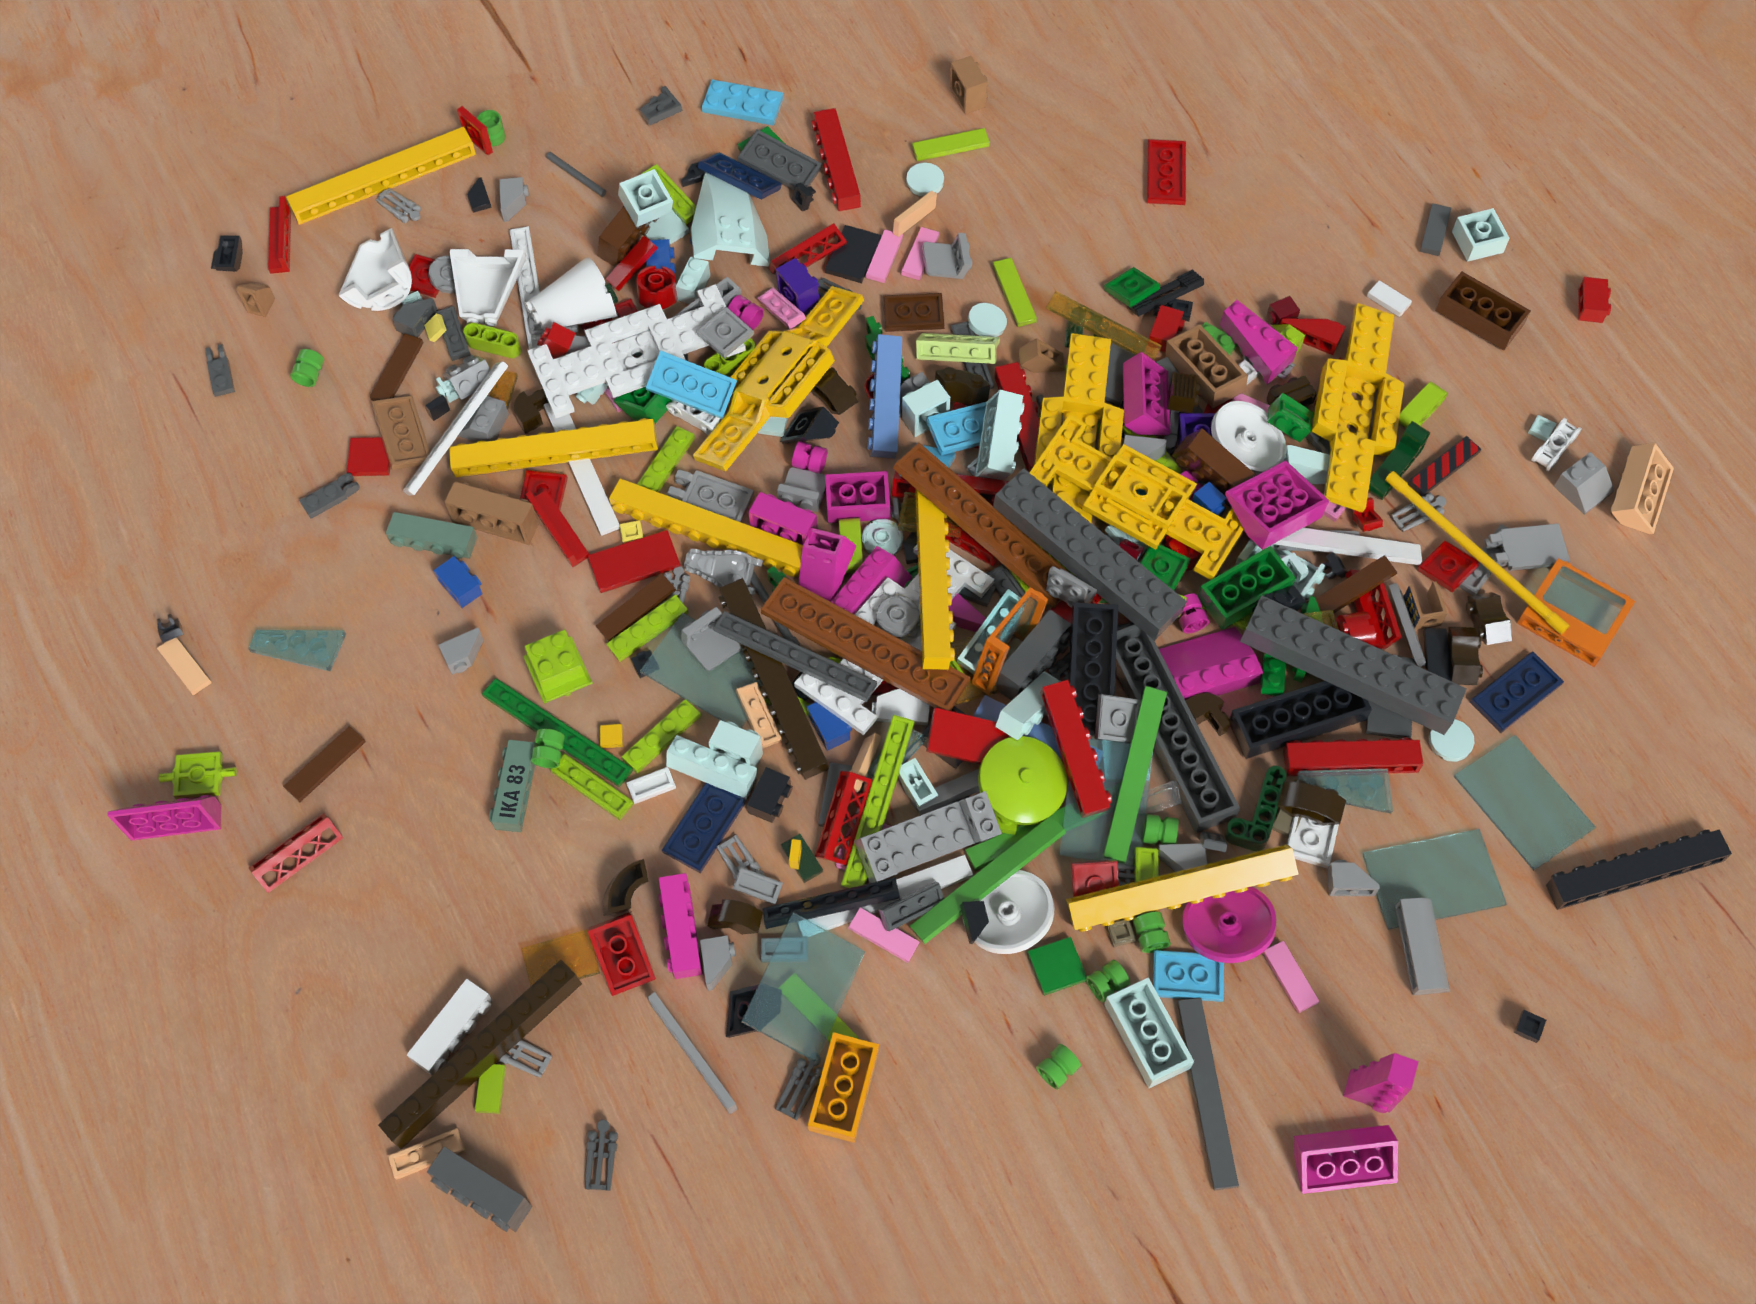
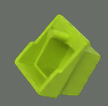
M565 629L524 646L526 655L523 656L544 704L564 695L569 696L571 692L593 684L572 636L568 637Z

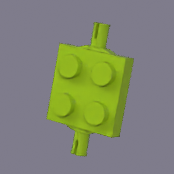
M221 752L176 755L173 772L159 773L158 779L160 783L173 782V796L175 799L197 798L203 795L220 796L223 777L237 776L236 767L223 768V754Z

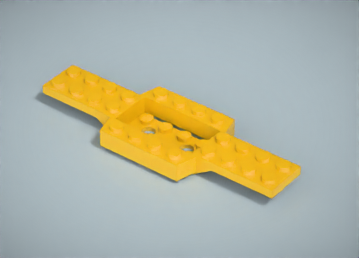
M831 286L798 327L784 332L768 331L730 377L737 380V383L730 398L732 402L729 412L693 454L695 460L726 472L770 417L789 418L834 363V357L827 346L864 302L863 296ZM792 350L789 355L783 356L784 352ZM802 356H805L797 366L796 363L800 360ZM791 370H794V371L790 374V376L785 380V377L787 376V374H788ZM769 378L765 384H759L761 380ZM778 385H781V387L773 395L774 390L778 387Z
M1357 303L1354 307L1345 360L1328 358L1322 367L1311 431L1328 440L1331 447L1324 496L1331 503L1363 512L1367 504L1374 455L1389 456L1396 445L1404 383L1386 373L1395 315ZM1378 389L1373 428L1370 440L1368 439V434L1371 423L1375 390ZM1352 393H1358L1362 400H1355ZM1347 425H1353L1357 432H1350Z
M1071 333L1063 397H1048L1042 400L1034 465L1060 429L1061 416H1063L1062 424L1069 415L1086 423L1085 433L1081 435L1079 440L1094 449L1097 423L1101 419L1098 451L1111 458L1119 452L1124 410L1104 403L1111 339ZM1055 474L1050 481L1052 483V492L1091 523L1092 514L1082 509L1083 504L1091 493Z

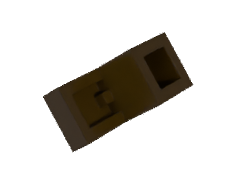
M543 389L535 391L530 396H527L523 391L515 399L514 411L518 424L525 434L543 425L539 411L544 409V404L549 403Z
M1199 693L1185 700L1197 725L1208 720L1219 736L1227 733L1230 721L1227 714L1223 711L1221 712L1224 701L1220 697L1211 693Z
M722 900L721 904L712 905L707 926L712 929L731 928L742 935L755 934L759 932L763 911L744 902Z

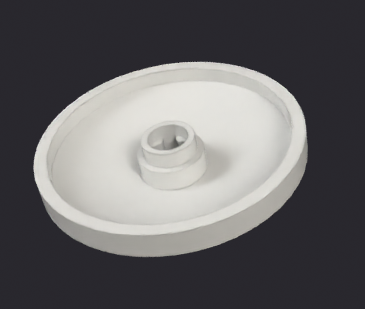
M1233 401L1225 404L1216 412L1211 424L1212 437L1256 475L1284 461L1283 456L1286 450L1284 435L1281 430L1267 422L1268 413L1252 403Z
M1019 870L981 900L984 901L989 923L974 943L986 951L997 954L1021 952L1038 943L1048 932L1054 918V902L1047 885L1034 874Z

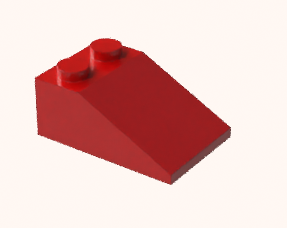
M632 911L588 928V934L612 996L656 979Z

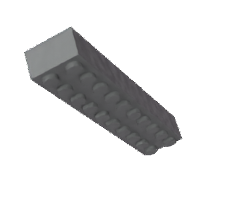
M1024 468L995 495L993 508L1079 579L1097 589L1096 593L1108 603L1118 605V611L1154 641L1183 612L1187 602Z
M1261 596L1240 642L1442 735H1445L1453 724L1467 689L1264 596Z
M1136 625L1118 630L1115 673L1127 697L1142 700L1145 686L1167 692L1153 749L1195 833L1236 818L1240 807L1155 641Z

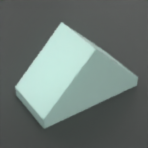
M916 758L901 766L899 779L905 794L918 807L938 796Z

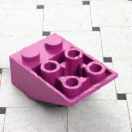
M810 528L802 549L799 585L831 602L838 593L856 545L845 536Z

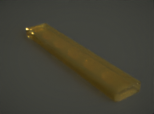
M1055 291L1046 307L1047 310L1102 338L1111 339V343L1135 355L1143 352L1149 358L1155 360L1162 346Z

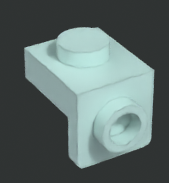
M440 377L436 378L438 384L436 390L440 396L443 395L449 403L459 398L450 381L446 380L443 382Z
M1294 552L1289 555L1284 554L1280 556L1281 560L1296 577L1295 582L1297 585L1305 582L1309 572L1307 565L1300 561Z

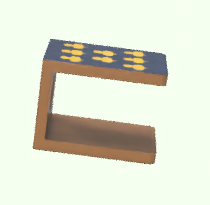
M1437 581L1432 582L1427 592L1433 612L1428 614H1422L1412 585L1408 586L1403 597L1414 629L1420 630L1441 626L1448 613Z

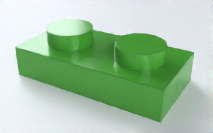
M1204 322L1202 325L1230 356L1238 344H1234L1232 338L1227 333L1207 322Z

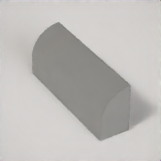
M1429 898L1400 899L1395 905L1412 994L1424 995L1450 992L1432 900Z

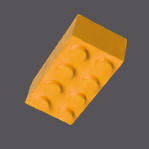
M833 1032L809 1118L808 1131L855 1143L879 1053V1044Z

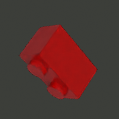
M1583 278L1578 288L1579 321L1603 323L1605 317L1610 315L1611 304H1609L1611 288H1608V279Z
M1161 305L1151 330L1147 347L1166 353L1167 341L1178 336V331H1183L1186 321L1182 319L1184 311Z
M553 322L550 328H545L537 345L547 344L552 358L556 359L565 356L576 333Z

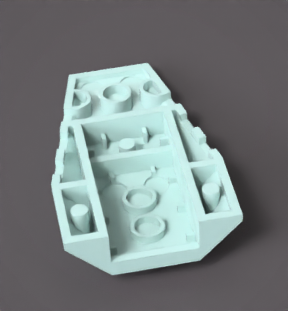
M705 172L691 226L693 258L713 260L716 250L748 253L751 265L769 267L770 257L767 234L750 194Z

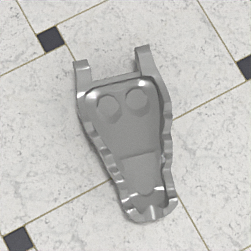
M690 549L686 554L684 567L685 571L699 575L719 588L743 578L750 594L755 595L756 589L749 586L754 567H762L763 560L736 550L703 551L700 549Z

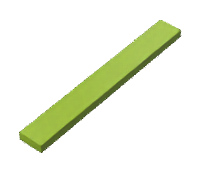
M896 715L892 716L855 840L883 829L915 723L914 720ZM855 842L841 883V887L844 888L865 885L868 878Z

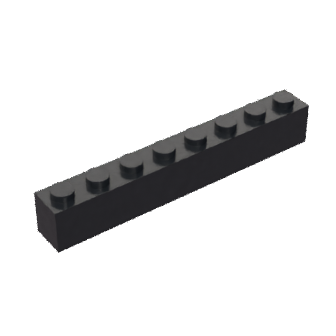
M1707 829L1691 838L1689 835L1680 837L1674 843L1669 844L1668 841L1659 843L1653 849L1644 847L1629 856L1627 853H1623L1608 862L1606 859H1602L1587 868L1585 865H1582L1566 874L1564 871L1555 873L1551 876V880L1546 884V887L1556 909L1559 910L1724 862L1732 853L1720 829L1712 832L1710 829Z

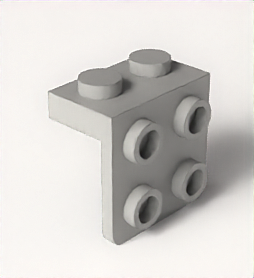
M958 233L952 245L932 242L923 243L922 250L926 273L929 276L964 279L966 273L972 267V258L969 254L970 245L967 242L966 233Z
M470 355L463 359L464 363L458 366L454 364L445 369L446 372L442 375L444 379L450 381L460 400L473 394L489 373L490 368L485 359Z
M792 467L788 471L785 483H779L777 489L778 499L784 502H791L796 507L818 512L826 490V477L824 474Z
M1054 566L1049 570L1046 591L1051 596L1066 602L1071 608L1074 603H1090L1096 595L1097 589L1061 568L1059 570Z
M717 607L711 611H705L698 620L687 623L682 629L681 642L706 671L713 670L740 651V644L713 630L714 625L722 615Z

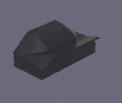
M220 236L219 246L213 253L211 269L237 272L240 269L243 254L240 236Z

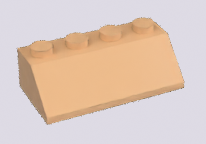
M1655 443L1632 446L1627 457L1624 472L1622 473L1619 488L1617 489L1614 504L1611 507L1613 516H1615L1620 524L1647 534H1654L1674 469Z

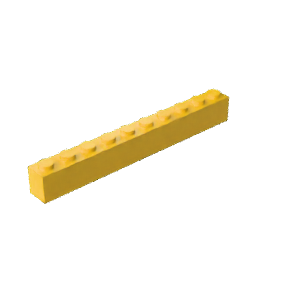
M463 126L286 196L300 225L381 193L385 189L396 187L474 156L476 153L473 142Z
M643 418L634 422L622 421L612 425L601 424L590 428L580 427L575 430H559L553 433L541 432L531 436L520 435L517 438H499L495 441H478L473 444L461 443L450 447L451 470L457 478L567 463L568 461L654 451L658 450L656 426L653 419Z
M619 479L609 497L612 509L619 514L625 513L636 520H644L657 528L663 527L674 534H682L693 541H701L715 549L720 548L747 553L763 560V565L769 569L775 566L777 570L784 572L788 576L800 577L803 545L623 479Z
M916 489L922 669L949 670L950 661H954L955 651L954 648H950V642H953L954 631L949 628V624H952L953 612L949 611L948 607L952 604V594L948 593V588L951 586V575H947V570L950 569V557H946V553L949 552V540H945V535H948V522H944V518H947V515Z
M1285 844L1066 899L1072 927L1074 930L1084 932L1091 930L1094 925L1109 926L1115 923L1114 920L1123 918L1124 921L1135 919L1138 914L1159 912V909L1166 907L1168 909H1177L1181 907L1182 903L1190 902V904L1203 902V898L1210 896L1212 898H1221L1226 895V892L1234 891L1235 893L1247 891L1248 887L1254 885L1265 887L1270 885V881L1279 880V882L1292 879V876L1298 875L1293 849Z

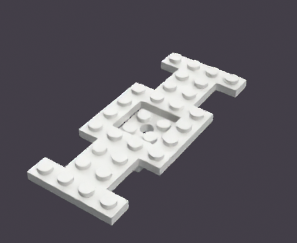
M716 284L697 291L703 307L667 319L661 305L658 304L584 330L590 347L553 359L547 344L528 350V355L555 419L575 412L569 395L602 383H606L613 398L645 387L660 350L685 360L683 354L709 346L697 335L696 330L726 307ZM744 343L727 357L746 351ZM636 352H641L643 354L639 358H635L632 356Z
M916 545V546L914 547V553L917 554V555H918V545ZM950 549L946 553V557H950V569L947 570V575H951V586L948 588V593L952 594V599L963 587H966L982 598L994 584V579ZM919 573L905 589L890 578H887L855 615L875 626L877 624V608L886 598L905 596L912 599L919 609V624L913 632L902 636L900 640L922 651ZM952 621V624H949V628L954 630L956 623ZM844 658L839 663L877 681L876 688L883 681L881 678ZM802 673L794 682V686L862 735L877 720V716L862 706L865 701L814 677Z

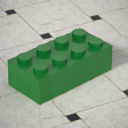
M1269 546L1201 585L1198 597L1212 618L1223 630L1252 613L1261 596L1293 585L1296 577L1273 548Z

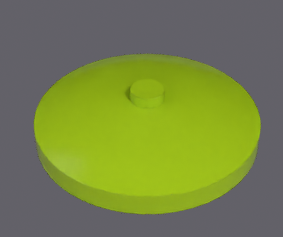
M1022 736L1018 740L1010 737L998 742L985 755L979 768L978 784L980 793L986 791L994 814L1013 824L1032 825L1044 821L1061 806L1067 791V774L1060 757L1044 742Z

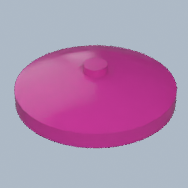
M1252 886L1248 887V890L1235 893L1230 891L1226 892V895L1221 898H1212L1210 896L1203 898V902L1196 904L1188 902L1183 912L1185 937L1196 952L1210 960L1221 963H1239L1253 959L1263 953L1275 937L1277 927L1275 909L1270 900L1261 891Z

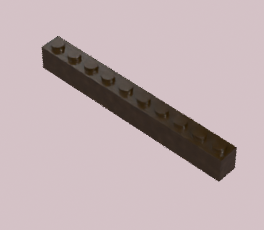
M743 578L720 587L722 595L718 598L723 608L727 607L730 614L767 630ZM745 646L746 649L743 650L747 662L752 661L754 668L751 671L755 680L760 679L762 683L759 689L763 698H768L771 703L768 709L772 718L777 717L779 724H776L780 736L785 735L788 741L785 743V747L789 755L794 754L796 762H793L798 775L802 773L806 780L829 770L828 762L783 664Z
M559 960L380 1122L378 1126L396 1146L402 1149L477 1081L485 1071L500 1060L582 985L576 974L562 960Z

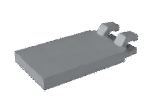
M678 469L675 475V483L686 487L685 491L670 486L667 495L738 522H742L754 494V490L697 470L694 474L680 469Z
M1559 523L1501 529L1498 533L1490 534L1487 539H1484L1486 548L1502 546L1503 553L1494 554L1492 559L1501 567L1507 565L1509 571L1551 567L1558 558L1571 562Z

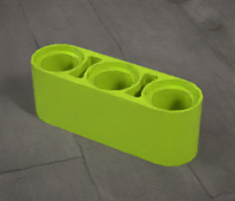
M469 323L464 327L463 332L467 344L472 349L507 358H516L521 354L522 349L518 336L513 332L477 323Z
M749 338L744 342L746 351L726 358L717 353L705 361L704 368L712 371L716 370L715 372L727 377L731 376L755 348L753 339Z
M1430 381L1402 410L1399 424L1407 428L1413 421L1421 426L1445 400L1448 392Z
M860 518L839 519L840 535L845 536L856 545L845 574L855 573L863 563Z

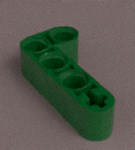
M1412 421L1403 433L1400 442L1370 478L1368 492L1383 500L1393 488L1385 481L1386 477L1392 471L1402 477L1423 450L1431 432Z
M1271 766L1267 770L1252 821L1241 818H1233L1229 821L1224 832V837L1228 843L1256 852L1265 848L1272 831L1282 787L1286 781V772L1282 767ZM1273 777L1276 778L1275 786L1271 785ZM1264 796H1270L1274 801H1268ZM1263 815L1267 817L1268 821L1261 820L1259 816ZM1236 828L1241 834H1235L1231 829ZM1258 835L1263 841H1257L1253 836Z

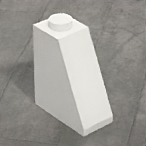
M896 689L877 696V702H872V713L877 716L876 721L891 722L892 716L896 715L914 720L915 725L928 726L930 705L901 689Z

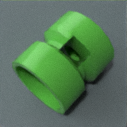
M494 110L481 112L477 119L487 127L491 146L500 145L506 137L500 114Z
M310 349L300 350L296 364H294L290 374L291 379L305 387L315 386L319 377V371L324 363L323 356Z
M552 729L537 730L534 742L537 747L533 748L531 762L543 768L559 767L561 752L559 750L563 748L564 734Z
M1147 814L1144 824L1143 843L1156 844L1158 841H1161L1162 845L1176 844L1179 819L1165 817L1161 820L1160 816Z
M1161 912L1145 913L1133 920L1136 933L1141 935L1138 940L1143 953H1153L1154 950H1163L1171 945L1168 932L1163 931L1165 922Z
M1114 959L1102 966V971L1096 970L1086 977L1087 984L1092 993L1102 1003L1106 1001L1107 996L1114 994V991L1118 992L1130 985L1127 973Z
M1059 1044L1050 1053L1051 1059L1046 1058L1036 1066L1040 1076L1056 1090L1066 1082L1067 1075L1072 1076L1081 1067L1078 1058L1063 1044Z

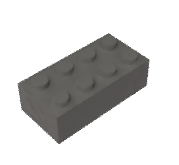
M1049 610L1003 664L997 679L996 690L1012 701L1047 668L1050 669L1055 664L1058 654H1063L1070 644L1068 640L1071 636V623Z
M443 1147L427 1171L432 1177L430 1182L436 1188L446 1194L451 1191L450 1195L466 1207L470 1203V1207L478 1215L485 1219L490 1216V1220L505 1232L509 1229L516 1232L532 1208L525 1197L446 1147Z

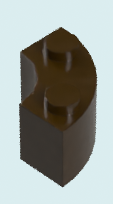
M833 367L826 371L811 390L812 394L827 406L831 414L840 415L858 403L855 389L851 385L848 386Z
M951 367L936 371L935 381H939L950 396V401L962 403L967 407L988 401L991 385L981 375L956 370Z
M1493 592L1467 596L1466 612L1468 615H1471L1474 628L1478 635L1481 636V640L1486 645L1512 641L1511 620L1503 610L1501 596Z
M1448 627L1447 640L1451 681L1458 685H1478L1479 677L1481 678L1483 675V666L1480 665L1478 649L1481 647V636L1478 635L1473 627Z
M1294 780V782H1284L1277 806L1291 817L1307 818L1322 826L1337 825L1341 823L1346 800L1339 796V793L1334 789H1324L1307 784L1303 780Z
M644 859L628 865L611 880L603 898V916L622 913L631 909V898L634 891L649 882Z

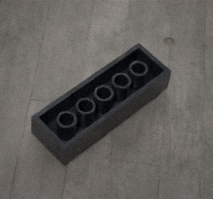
M1074 603L1072 605L1069 684L1075 688L1077 697L1074 699L1076 705L1082 709L1084 718L1081 720L1083 726L1088 728L1090 737L1095 738L1098 695L1114 696L1118 605Z
M1322 681L1234 709L1231 712L1229 723L1245 759L1285 747L1291 741H1304L1366 721L1372 708L1368 700L1327 681Z

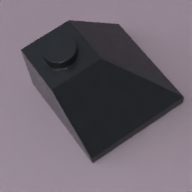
M824 406L799 411L780 442L787 444L831 438L835 434V429L839 422Z
M757 984L730 991L726 1037L731 1038L762 1030L780 1013L782 990L764 984Z

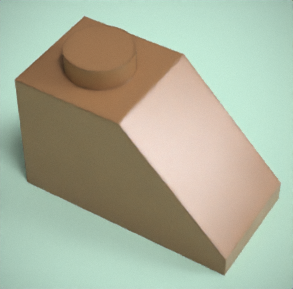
M256 283L238 286L236 290L247 312L266 317L275 300L271 288L265 284Z
M1037 338L1019 348L1020 365L1033 373L1061 372L1065 370L1063 353Z

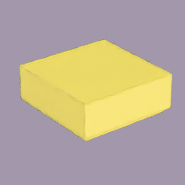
M437 313L424 325L429 341L435 342L446 331L442 315Z
M640 520L620 524L623 544L643 538Z

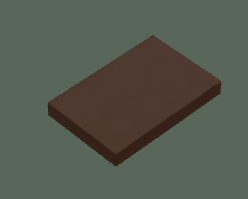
M942 293L883 296L885 332L944 329Z

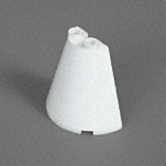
M392 228L381 233L379 241L370 239L359 246L339 293V296L350 305L360 309L361 307L371 308V311H380L397 306L408 296L412 284V275Z
M450 249L459 316L467 320L466 324L481 323L488 326H496L526 261V252L524 250L505 249L504 257H476L469 249Z
M589 257L580 261L531 300L525 302L528 313H532L535 323L540 324L543 330L546 327L550 328L553 322L565 327L617 316L612 297L605 287L606 282L596 264Z

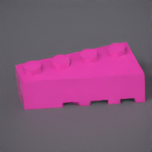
M1236 300L1224 310L1220 326L1232 338L1234 344H1238L1241 348V353L1250 359L1253 363V368L1256 372L1261 373L1264 377V382L1268 385L1293 362L1298 347L1240 301Z
M687 874L659 877L661 893L658 894L660 907L664 909V915H661L663 929H667L664 943L666 951L670 950L671 958L667 959L669 973L673 972L675 979L703 975L691 889Z
M1393 1053L1380 1058L1379 1062H1370L1369 1067L1362 1065L1359 1066L1358 1070L1351 1069L1343 1096L1372 1106V1109L1377 1112L1390 1113L1412 1089L1419 1061Z

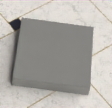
M727 307L723 308L696 330L697 335L723 358H726L754 335V331Z
M1104 694L1098 695L1095 739L1131 744L1141 700Z

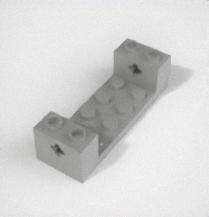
M984 791L854 840L868 880L870 883H874L974 843L990 839L1002 834L988 795Z

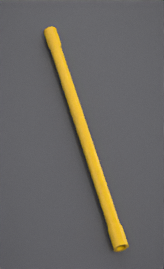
M1392 471L1386 477V482L1418 507L1543 617L1560 635L1569 628L1570 625L1544 605L1414 491L1396 472Z

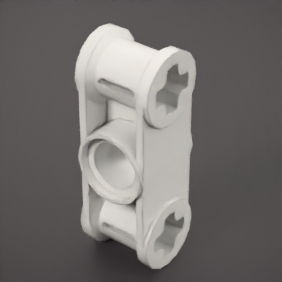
M674 400L666 405L672 415L683 419L707 435H710L722 420Z
M1563 418L1543 446L1534 454L1531 461L1540 463L1549 472L1567 447L1574 442L1582 428H1576L1568 423L1566 418Z

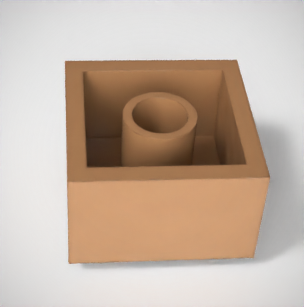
M972 56L951 62L950 89L965 115L985 108L986 99L988 98L986 92L988 79L981 73L978 62H975Z

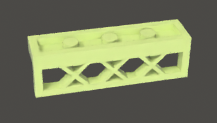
M922 333L916 340L917 359L995 364L996 348L1000 343V337Z

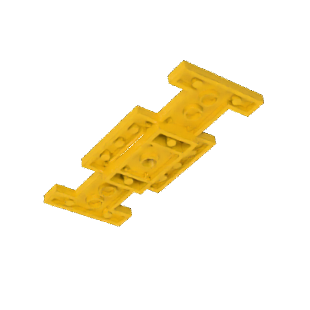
M1069 415L1029 473L1046 487L1054 475L1057 474L1090 492L1091 494L1083 504V510L1155 550L1167 534L1200 552L1203 555L1196 564L1194 571L1212 580L1244 531L1233 508H1231L1226 518L1223 519L1188 500L1195 490L1197 483L1123 444L1117 455L1111 458L1083 443L1079 438L1086 430L1087 424ZM1143 489L1147 494L1139 495L1135 490Z

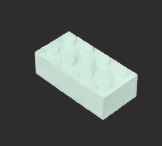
M999 390L986 402L976 477L1004 480L1014 472L1016 466L1014 454H1016L1019 446L1016 440L1021 430V422L1019 420L1024 410V403H1022L1023 395Z
M1149 977L1107 996L1104 1005L1148 1088L1191 1069L1194 1060Z

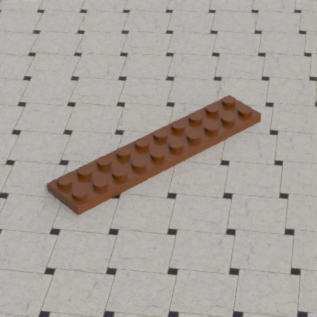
M916 444L895 463L893 469L1025 584L1048 598V604L1054 607L1059 602V598L1051 596L1046 591L1049 570L1054 566L1059 570L1061 568L1068 573L1070 572L993 508L988 501L922 444Z
M783 577L761 608V614L934 708L951 711L970 682L971 677L950 666L949 670L922 669L921 650Z

